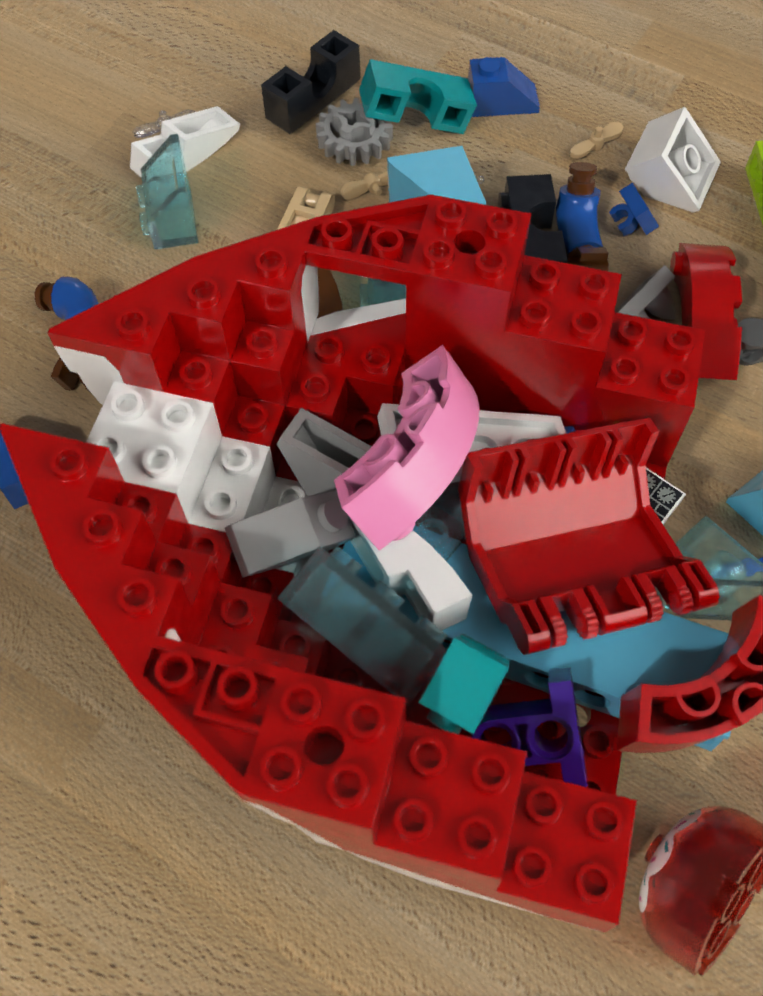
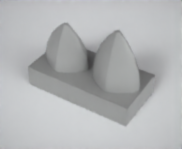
M664 265L644 280L615 312L650 319L643 310L645 309L659 318L674 320L676 318L675 303L666 286L675 278V275Z

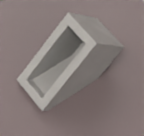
M303 408L298 411L277 443L307 496L336 490L334 479L354 465L372 447Z
M337 490L302 497L225 527L243 578L317 557L356 538L349 517L341 507Z

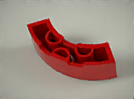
M679 243L678 252L674 251L671 257L670 271L675 275L674 282L677 284L680 293L682 325L706 330L699 378L737 381L742 327H738L737 319L734 317V309H739L742 304V288L740 276L733 275L730 266H735L736 257L727 246Z
M762 595L756 596L732 612L731 627L723 650L713 665L699 679L675 685L642 683L621 696L617 751L661 753L680 750L725 734L746 724L763 712Z

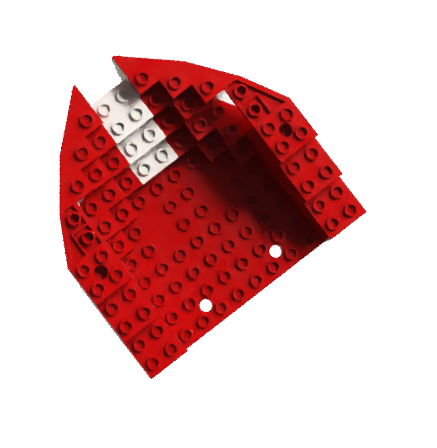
M432 194L318 216L192 257L49 328L47 333L62 361L70 372L78 373L85 386L103 405L87 441L83 442L1 423L0 431L56 572L141 697L242 801L279 820L292 823L317 843L346 850L359 858L430 885L604 933L618 926L637 800L616 795L622 751H617L619 718L576 703L587 715V724L580 727L587 772V787L563 781L560 762L525 766L527 752L503 746L502 744L509 742L512 738L501 727L493 726L483 732L489 742L471 738L472 733L464 728L461 729L459 734L448 732L428 720L426 717L430 709L419 703L444 657L443 655L327 614L326 597L323 596V592L345 543L317 557L243 578L225 527L307 496L277 446L279 438L301 408L373 446L381 436L377 416L382 403L400 404L403 394V378L401 373L441 345L446 348L474 388L478 397L479 410L560 416L563 426H573L575 430H587L613 425L622 421L628 422L650 417L660 432L645 466L665 479L667 465L695 408L706 330L615 312L622 277L620 273L525 255L531 213ZM318 268L406 285V298L337 311L317 318L319 313ZM459 482L450 483L432 506L415 522L414 527L467 545L458 489ZM341 603L350 609L357 610L356 608L350 605ZM388 620V621L392 622L393 624H396V625L401 626V627H405L404 625H402V624H400V623H398V622H395V621H392V620ZM436 637L443 642L451 644V642L446 639ZM534 672L535 674H537V675H539V676H542V677H545V678H549V676H547V675ZM504 677L488 707L497 704L550 699V694ZM584 690L585 692H587V693H589V694H592V695H595V696L604 697V696H602V695H600V694H598V693ZM548 720L537 726L538 732L547 739L560 738L566 732L564 726L556 721Z

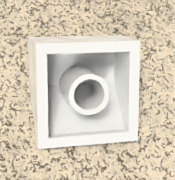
M683 107L648 122L625 170L630 180L636 184L643 196L690 212H696L700 210L721 161L686 107Z

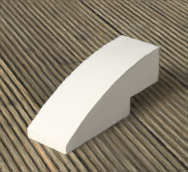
M218 106L162 121L160 135L131 143L130 169L151 187L172 180L203 162L221 148L239 131L240 123Z
M349 517L356 538L350 541L386 602L405 594L430 636L467 618L472 599L471 592L454 569L427 541L412 530L406 537L396 541L393 540L384 548L378 550Z

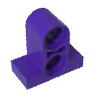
M571 667L549 669L548 685L550 699L497 704L487 708L471 738L489 742L483 732L493 726L501 727L512 738L509 742L502 744L503 746L527 752L525 766L560 762L563 781L587 787V772ZM548 720L556 721L564 726L566 732L560 738L547 739L538 732L537 726Z

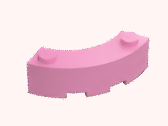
M443 345L401 373L403 378V394L397 410L403 418L394 434L380 436L375 444L354 465L334 479L342 509L378 550H381L393 540L396 541L406 537L413 530L415 522L440 497L457 474L472 446L479 421L478 397L468 379Z

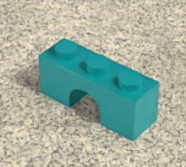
M369 59L359 88L365 117L399 123L405 107L419 110L426 115L432 129L464 134L477 106L468 78Z
M464 633L460 637H454L419 702L430 709L426 718L448 732L459 734L461 729L464 728L474 734L509 669L510 659Z

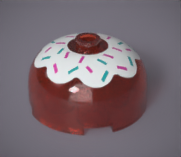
M709 806L689 813L679 820L666 836L659 834L653 840L645 855V861L649 864L645 870L639 893V910L643 926L651 941L663 954L694 976L697 973L703 976L720 958L742 926L739 922L748 910L755 893L760 894L763 888V823L743 811L727 806Z

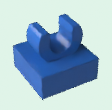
M633 183L619 191L627 204H618L609 213L615 222L623 217H627L624 222L618 225L623 236L633 233L638 223L646 235L659 227Z

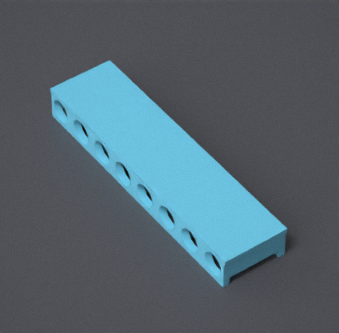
M416 527L413 528V531L427 541L445 559L471 592L472 599L465 620L430 636L405 594L389 602L385 601L351 541L345 543L323 592V596L326 597L327 614L443 656L446 654L450 643L443 642L436 637L452 642L454 637H460L464 633L510 659L509 669L504 676L505 678L549 694L548 678L539 676L534 672L549 676V669L571 667L576 703L617 718L620 715L621 696L642 683L675 685L699 679L717 660L728 638V633L664 612L662 614L663 618L660 621L645 623L641 626L606 635L598 634L597 637L583 639L577 633V629L574 628L564 610L560 611L568 631L567 643L555 648H551L550 645V648L547 650L523 655L508 626L500 622L468 556L467 545ZM341 603L350 605L356 608L357 610L350 609ZM388 620H392V621L398 622V623L404 625L405 627H401V626H398V625H396V624H393L392 622H390V621H388ZM584 690L598 693V694H600V695H602V696H604V697L595 696V695L589 694V693L585 692ZM731 731L695 746L712 751L722 740L730 737Z

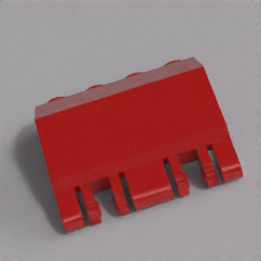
M650 417L628 422L622 421L613 425L587 430H576L567 434L541 439H529L524 442L495 448H483L467 454L458 489L468 556L500 622L508 626L523 655L547 650L550 648V645L551 648H555L567 643L568 631L566 630L564 619L562 620L560 611H566L580 637L590 639L597 637L598 634L606 635L641 626L645 623L660 621L663 618L664 607L655 588L658 589L666 604L670 606V609L676 615L711 608L719 603L718 587L702 561L682 555L650 505L645 465L660 432Z

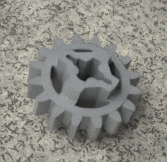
M354 98L352 104H347L342 99L340 100V107L330 104L328 105V113L319 114L320 122L316 123L319 149H325V156L327 158L336 155V163L340 164L345 159H348L350 165L355 166L356 161L362 159L365 164H369L370 156L380 159L382 158V150L389 151L390 141L393 140V125L390 121L365 117L363 105L359 103L358 98Z

